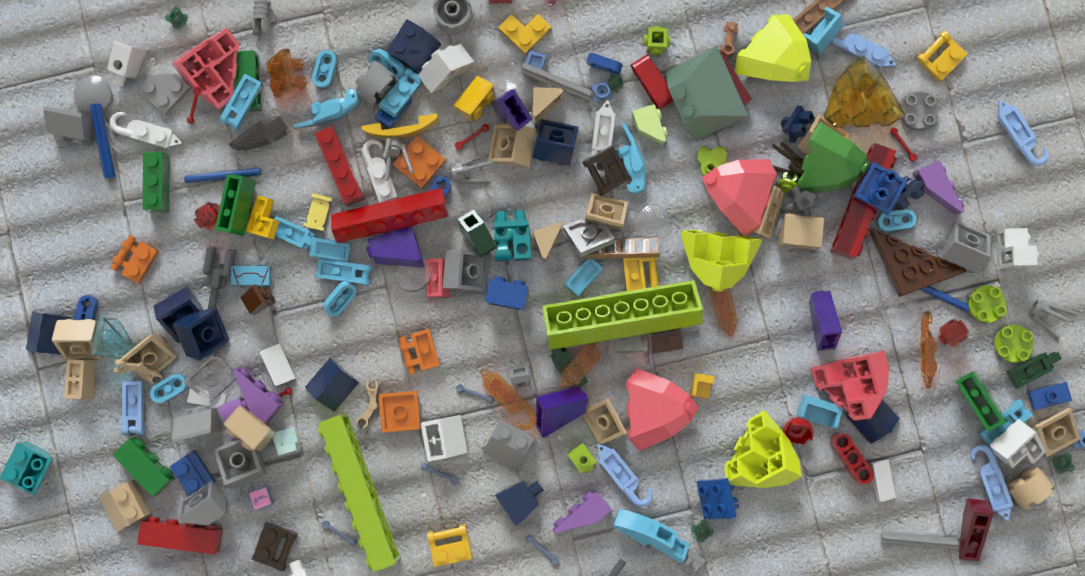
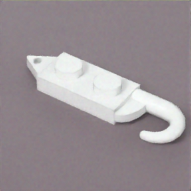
M606 100L599 111H596L591 157L612 145L616 114L613 113L608 100ZM597 169L600 177L606 176L604 172Z
M117 112L110 119L111 129L119 135L166 149L183 144L174 134L175 131L140 120L131 121L127 128L117 126V118L125 116V112Z
M370 139L364 143L362 155L378 201L381 203L396 199L398 196L390 174L389 180H385L386 162L382 158H372L369 152V147L373 144H377L381 149L384 146L379 140Z

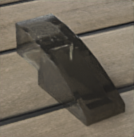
M278 116L266 126L260 121L230 142L229 146L234 150L259 148L282 139L291 133L292 130Z

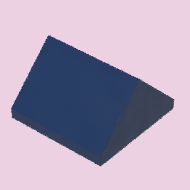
M32 312L26 350L61 355L52 341L57 320L71 319V317Z
M329 358L305 388L315 400L335 412L359 381L333 359Z
M883 399L872 418L853 420L849 416V412L845 414L870 444L891 433L900 419Z

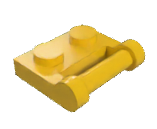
M942 31L938 35L939 38L923 54L921 53L916 58L939 82L968 54L946 31ZM944 43L947 48L931 63L929 58Z
M657 257L623 258L626 292L646 288L643 262H648L651 287L658 286Z
M465 524L459 525V528L436 533L433 531L427 532L434 567L473 558ZM459 535L462 537L460 541L436 545V540Z

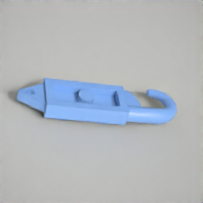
M850 34L844 41L837 37H834L831 41L833 45L845 50L846 53L866 63L870 62L872 66L878 69L896 66V63L889 54V50L858 34Z
M999 101V116H997V119L1017 149H1020L1030 164L1035 166L1044 164L1049 157L1047 148H1043V158L1036 159L1030 151L1037 141L1035 134L1016 106L1012 107Z
M597 444L599 452L598 461L629 500L639 507L648 505L653 497L652 490L648 487L647 498L640 500L633 492L638 486V478L614 448L611 449Z
M978 445L973 448L971 459L973 461L976 459L975 455L978 451L986 452L990 463L985 464L981 468L980 474L993 511H997L1008 521L1014 504L997 457L989 446Z

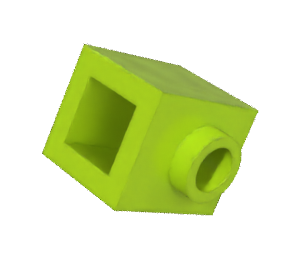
M583 442L567 453L580 473L585 471L587 474L595 468L594 464L597 461Z

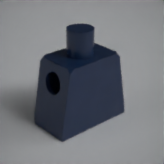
M523 480L497 492L495 496L514 525L517 526L539 505L535 496L543 492L544 489L539 481L528 487Z

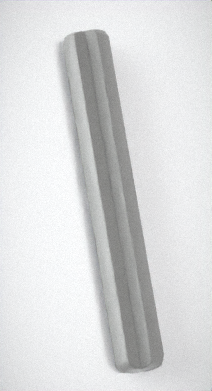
M524 63L522 65L521 74L555 88H561L563 91L589 101L592 95V90L530 64Z
M887 531L881 532L880 537L882 543L954 550L958 549L959 546L958 539L953 537Z

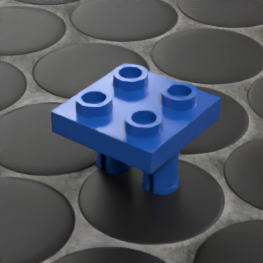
M872 162L853 197L889 215L907 180L898 176L897 172L889 171Z
M729 478L701 479L696 481L704 519H732L737 517L735 509L739 508V504L734 505V503H737L738 499L732 497L731 490H734L735 486H730Z

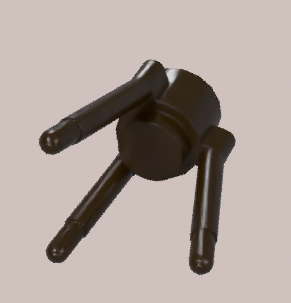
M780 142V145L788 153L777 145L772 144L775 150L791 161L788 165L790 170L773 165L774 169L782 173L786 172L791 177H794L795 174L800 177L804 173V170H802L804 160L797 156L783 142Z

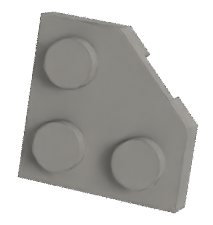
M177 74L149 75L137 88L165 115L192 89Z
M579 219L563 226L565 234L580 257L615 243L614 236L604 224L593 225L589 224L586 220Z

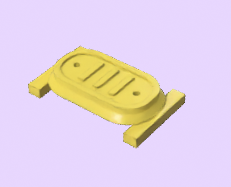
M312 193L311 197L314 199L310 205L307 217L308 223L304 222L303 226L324 231L325 228L322 226L326 221L329 202H332L333 198Z

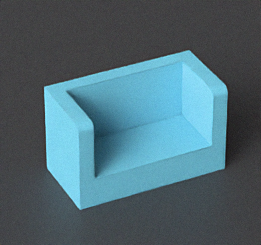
M827 6L824 8V19L811 35L803 34L807 40L808 48L821 55L844 26L841 14Z
M802 395L796 417L805 418L808 421L837 429L843 407L839 408L836 404L808 395Z

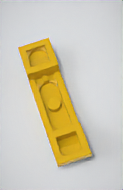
M437 113L418 116L419 124L383 130L381 123L364 125L362 130L365 134L376 138H408L433 127L439 122V117Z

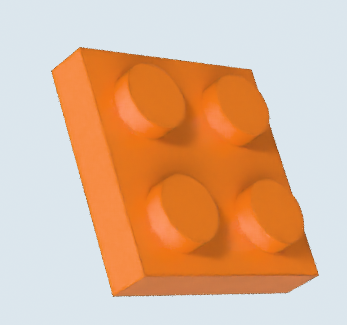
M416 135L406 147L413 173L409 172L403 152L393 163V166L423 189L446 162V159Z
M418 390L379 394L382 433L421 429Z

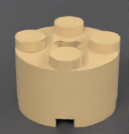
M1038 467L1024 470L1020 474L1022 478L1017 481L1013 479L1007 483L1010 495L1022 510L1030 509L1029 504L1031 503L1036 505L1041 503L1056 489L1041 468Z

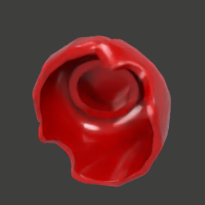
M794 417L783 426L784 434L793 444L805 445L808 440H813V427L805 418Z

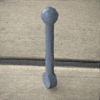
M462 384L456 386V390L458 392L464 391L471 395L487 400V402L490 404L494 402V398L492 396L487 397L480 393L474 392L472 390L464 388Z
M423 463L421 465V469L423 471L428 470L441 477L451 480L452 484L458 483V477L456 476L451 477L447 474L437 471L431 467H428V464Z
M325 520L322 522L321 525L324 529L328 528L347 540L351 546L357 544L356 539H351L332 527L329 521Z
M527 536L526 541L528 543H532L551 559L553 565L558 564V557H553L534 540L533 536Z

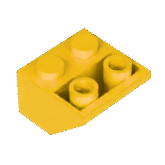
M476 76L453 105L454 109L471 123L474 120L478 121L484 114L483 109L487 105L490 106L496 99L495 87L487 80Z

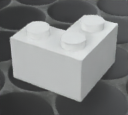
M461 44L456 46L450 45L445 50L441 51L439 49L431 55L432 59L422 66L423 70L418 74V77L428 90L434 93L443 89L453 77L465 73L474 63V60Z
M1028 228L1002 229L997 231L999 269L1025 268L1038 265L1039 252L1037 245H1028L1030 243Z
M1019 419L1014 424H1011L1001 436L995 438L990 445L994 454L1011 468H1014L1023 458L1033 465L1047 452L1037 433Z

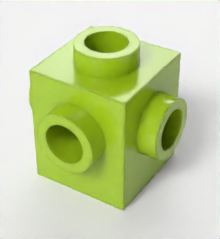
M660 26L648 28L647 35H643V46H646V52L656 56L665 53L667 47H670V36H667L668 28Z

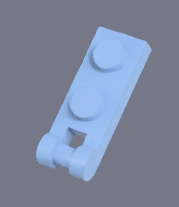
M122 381L123 435H131V433H136L137 435L145 434L144 381ZM131 420H136V426H131Z

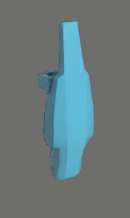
M347 89L344 98L330 99L322 104L319 102L312 103L311 107L315 118L310 121L294 124V128L313 127L340 120L358 107L360 97L354 89Z
M623 123L622 128L631 146L626 145L619 148L616 152L619 158L623 160V165L632 179L630 185L627 184L628 191L632 194H639L646 188L645 161L626 124Z

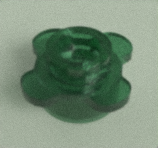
M174 7L173 11L165 16V20L170 22L174 29H179L186 23L188 16L183 14L179 7Z
M610 73L608 86L613 92L619 93V90L623 89L622 78L620 74L613 75Z
M1070 453L1053 457V466L1056 473L1063 474L1065 471L1072 472L1075 469Z
M701 519L700 523L691 526V532L695 533L698 542H704V539L714 534L713 529H710L708 521L705 519Z

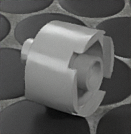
M469 0L434 1V16L442 30L451 34H457L464 31L470 25L473 15Z
M373 61L365 75L361 74L355 82L358 85L356 93L373 107H376V104H380L391 90L392 85L398 82L399 78L381 63Z

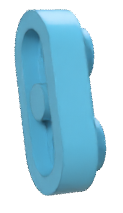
M376 49L369 55L370 64L373 61L381 63L398 78L404 74L403 64L384 50Z
M324 50L318 54L312 80L319 88H327L332 83L337 65V57L332 51ZM326 59H331L329 64H325ZM325 76L326 80L324 82H320V78Z
M909 209L891 211L889 215L882 213L878 216L876 224L884 232L908 229L915 225L916 215ZM903 216L907 218L906 223L902 221ZM884 219L889 222L887 226L883 223Z
M341 282L324 301V311L332 317L341 314L355 297V286L350 282Z
M173 374L154 385L150 390V397L156 403L167 402L187 389L188 380L182 374ZM177 380L181 381L180 387L176 385ZM161 390L165 392L163 397L159 394Z

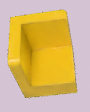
M693 373L690 396L708 399L711 384L714 383V376Z

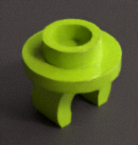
M785 172L783 179L779 180L778 186L782 191L789 193L793 187L797 186L798 176L795 174L792 180L787 179L788 173Z

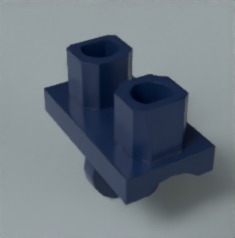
M797 106L791 117L783 118L780 124L783 128L782 131L788 134L789 142L795 143L798 137H805L807 134L806 124H813L815 117L812 111H805L803 106Z
M908 176L904 177L907 183L895 203L898 209L904 210L910 205L906 198L909 195L913 199H919L924 195L921 186L925 183L922 179L917 180L915 178L910 179Z

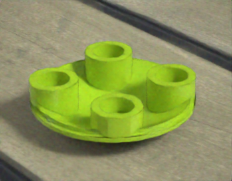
M983 285L976 288L970 295L969 310L972 316L979 322H996L1007 312L1005 297L999 287Z
M1020 325L1005 326L999 330L995 337V350L999 357L1010 363L1028 360L1034 348L1033 334Z

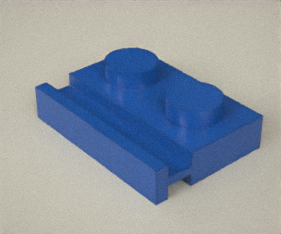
M196 450L191 451L170 466L189 496L210 481L216 482Z

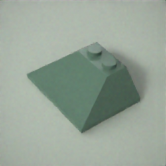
M717 45L666 71L670 94L685 126L696 140L749 116Z

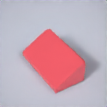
M443 258L426 259L427 297H450V289L443 288L445 259Z

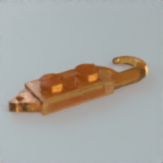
M710 287V295L718 326L732 338L736 324H738V319L730 288L719 292L712 290V287Z
M925 311L922 315L920 338L921 376L924 378L926 389H931L933 376L937 372V362L934 353L937 351V344L934 342V337H932L929 331V324H932V314L929 311Z
M606 340L608 342L607 352H611L613 341ZM598 342L586 344L562 370L560 389L568 386H577L599 361L600 352L596 347Z
M481 369L483 386L509 413L517 414L524 410L530 417L529 424L522 425L518 423L517 426L523 430L533 428L536 424L535 411L497 371L494 373Z

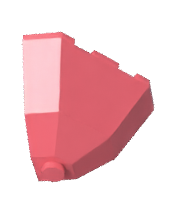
M225 28L204 40L171 64L192 89L195 87L201 88L199 96L219 110L230 101L234 93L239 43L229 29Z
M769 159L736 160L716 167L703 176L702 180L721 212L743 236H747L761 226L763 221L761 217L764 208L768 206L772 194L770 190L773 182H776L778 175Z
M884 350L811 367L815 386L820 391L824 390L830 395L829 399L839 408L843 407L847 410L853 420L872 418L887 392L889 365Z
M635 368L626 382V390H629L627 418H630V429H628V438L637 450L641 451L673 437L691 422L699 409L691 396L677 385L639 368Z

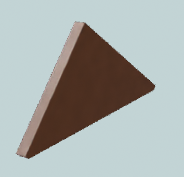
M875 228L869 231L899 297L967 272L965 268H959L938 256L935 257L926 253L927 251L913 245L910 246L891 235L883 234Z

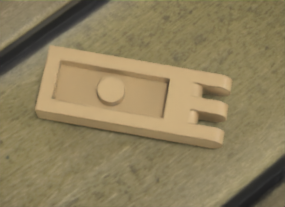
M773 184L770 190L772 194L768 206L764 208L761 217L763 218L762 224L754 230L755 234L765 239L771 238L785 196V192Z

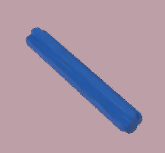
M98 103L91 104L90 111L103 175L106 179L114 178L116 175L102 106Z

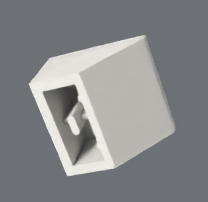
M461 415L421 423L428 462L468 453Z

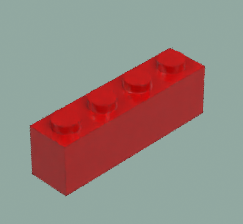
M333 126L314 133L344 204L350 206L364 200V194L337 131Z
M148 516V519L140 521L137 545L215 555L220 552L223 528H217V524L201 526L198 524L179 523L177 519L169 518L167 521L160 520V517Z

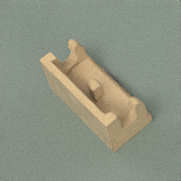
M67 359L64 398L94 399L97 361Z

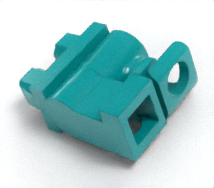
M524 210L514 211L515 220L507 221V211L496 212L494 242L498 243V249L494 255L495 262L512 261V254L508 250V242H513L515 261L532 260L529 224Z

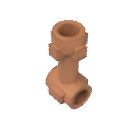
M727 22L724 26V31L727 34L724 46L720 47V52L722 51L726 59L734 55L735 52L732 43L734 34H738L739 30L737 28L738 24L735 22Z

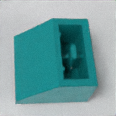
M30 442L16 443L0 479L30 494L36 495L53 458L44 449Z

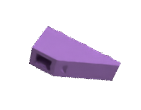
M939 160L912 173L915 179L923 180L925 184L921 187L928 196L955 215L965 212L963 209L964 204L957 197L955 186L948 179L946 168Z
M244 367L234 368L233 373L249 411L262 422H271L285 404L281 401V397L277 393L266 389L267 385L264 382L254 379L248 369Z
M596 490L593 492L588 491L582 497L584 501L579 505L574 504L567 511L569 514L564 519L561 516L553 523L555 526L553 532L558 533L598 523L612 508Z

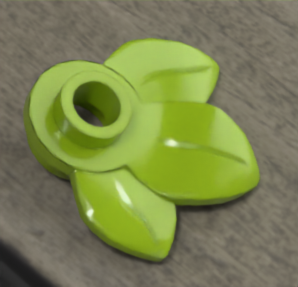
M705 146L700 147L697 160L701 164L700 171L702 176L711 171L707 167L715 169L718 166L730 163L726 161L727 151L725 147L717 146L711 151Z

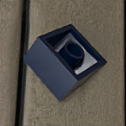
M406 19L387 52L403 65L412 68L419 74L423 70L422 66L432 59L431 55L439 49L441 43L425 29Z
M542 119L536 138L533 159L570 166L579 127Z
M187 286L153 306L156 320L177 343H180L173 323L189 313L204 310Z
M215 307L189 313L173 323L185 355L199 361L230 341L218 309Z

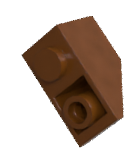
M256 284L240 297L248 312L252 315L259 313L274 303L272 300L274 296L270 289Z

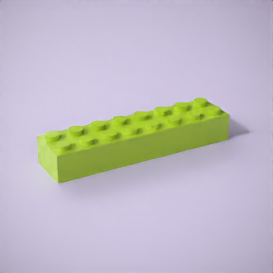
M695 280L542 306L549 350L703 324V308Z
M348 413L319 422V435L325 439L326 445L324 448L327 456H331L333 464H331L334 475H338L340 480L338 487L341 494H345L347 500L345 501L347 511L352 513V525L354 530L359 532L360 538L358 541L361 549H365L367 554L365 560L368 568H372L374 573L396 564L400 559V555Z

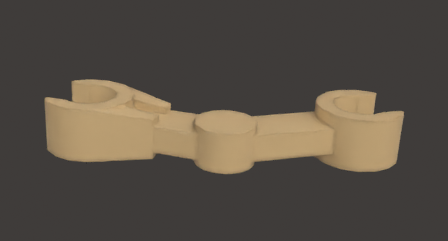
M121 359L115 361L116 366L122 365L121 368H113L116 374H123L126 371H138L143 373L152 385L157 384L153 379L156 376L163 380L159 371L146 367L142 362L125 363Z
M375 380L376 387L374 389L370 388V381L366 382L370 403L363 416L358 417L356 420V425L361 419L366 421L362 429L369 426V418L378 407V380Z

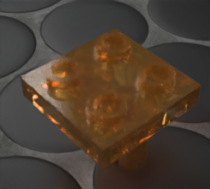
M282 49L268 60L267 70L271 78L270 89L273 91L274 97H282L293 88L305 89L307 86V82H303L306 81V77H294L293 70H303L304 64H300L303 62L302 58H291L290 49Z

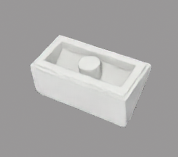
M281 344L260 351L276 387L295 379Z
M889 459L869 462L873 472L872 481L876 501L884 502L896 498Z

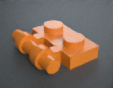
M129 235L127 240L122 242V248L118 255H115L112 259L114 262L110 268L118 271L120 266L125 267L121 274L140 284L159 251L140 241L137 247L134 246L133 243L136 238ZM130 250L133 252V255L127 262L124 259Z
M430 329L411 334L413 342L408 343L406 336L399 338V348L403 352L405 358L404 365L408 369L409 375L417 373L415 369L417 364H420L421 371L441 366ZM414 347L418 357L416 359L412 358L410 349Z

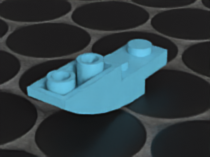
M622 509L618 510L612 527L644 546L650 544L679 563L685 561L690 544L676 537L678 532L643 515Z

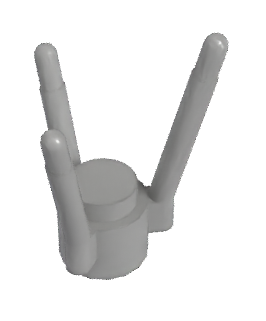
M398 137L386 139L383 153L384 159H386L388 154L385 172L386 181L389 180L392 157L398 156L401 151L403 152L409 172L413 173L406 151V144L402 143Z
M488 152L451 167L454 181H460V184L489 183V179L466 178L469 177V171L493 164V161H488L467 167L468 164L487 156Z
M1036 300L1030 309V313L1033 314L1032 319L1038 321L1055 338L1059 339L1060 336L1041 318L1046 319L1050 314L1070 323V319L1052 311L1051 308L1073 315H1078V312L1047 303L1043 300Z

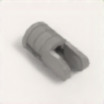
M254 0L252 28L254 36H259L261 31L264 35H269L271 2L268 0Z

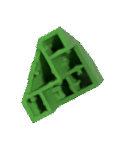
M819 122L809 140L810 154L804 158L802 165L804 173L798 180L797 187H799L801 193L803 191L818 193L841 190L860 179L862 174L868 171L870 166L868 156L853 142Z

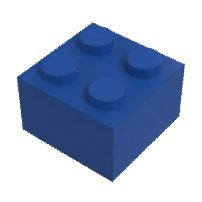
M497 276L494 279H489L485 301L487 304L525 311L529 287L525 285L524 281L514 280L513 283L506 282V278Z

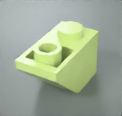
M655 104L634 110L632 112V119L637 133L660 145L665 144L668 134L665 126L662 127L661 125L662 115L660 110L656 109Z

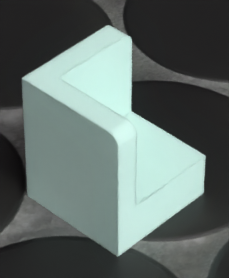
M294 427L275 432L273 440L278 456L301 449Z

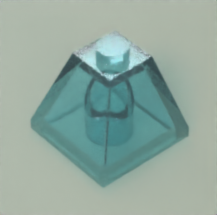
M100 316L91 354L121 359L133 349L132 339L119 318Z

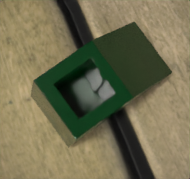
M475 210L458 218L460 232L480 257L497 248L485 223Z

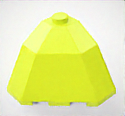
M788 14L772 15L767 20L768 24L762 30L759 29L751 38V43L745 50L742 49L737 54L735 73L738 75L774 81H809L811 57L807 40Z
M695 229L681 231V238L691 269L704 285L710 286L712 290L719 292L723 291V289L732 288L746 274L762 243V239L748 235L743 236L742 234L728 236V233L714 231L712 234Z
M766 411L751 417L746 424L748 429L743 437L740 436L733 449L736 452L732 460H728L724 467L725 478H729L730 485L770 488L787 485L801 478L800 460L784 432Z

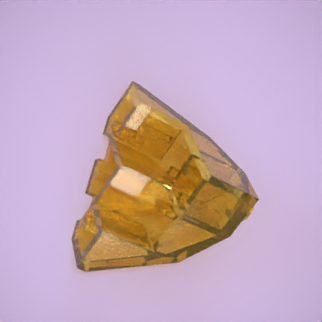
M865 56L850 64L836 81L824 114V119L835 128H843L844 125L870 127V124L890 126L905 117V113L888 82L877 67Z

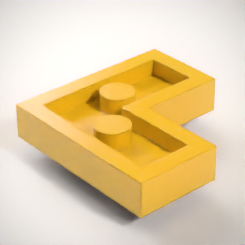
M511 14L498 27V30L526 55L546 35L552 26L539 14L526 26H523Z
M257 195L245 230L246 232L274 240L280 222L269 218L274 200Z

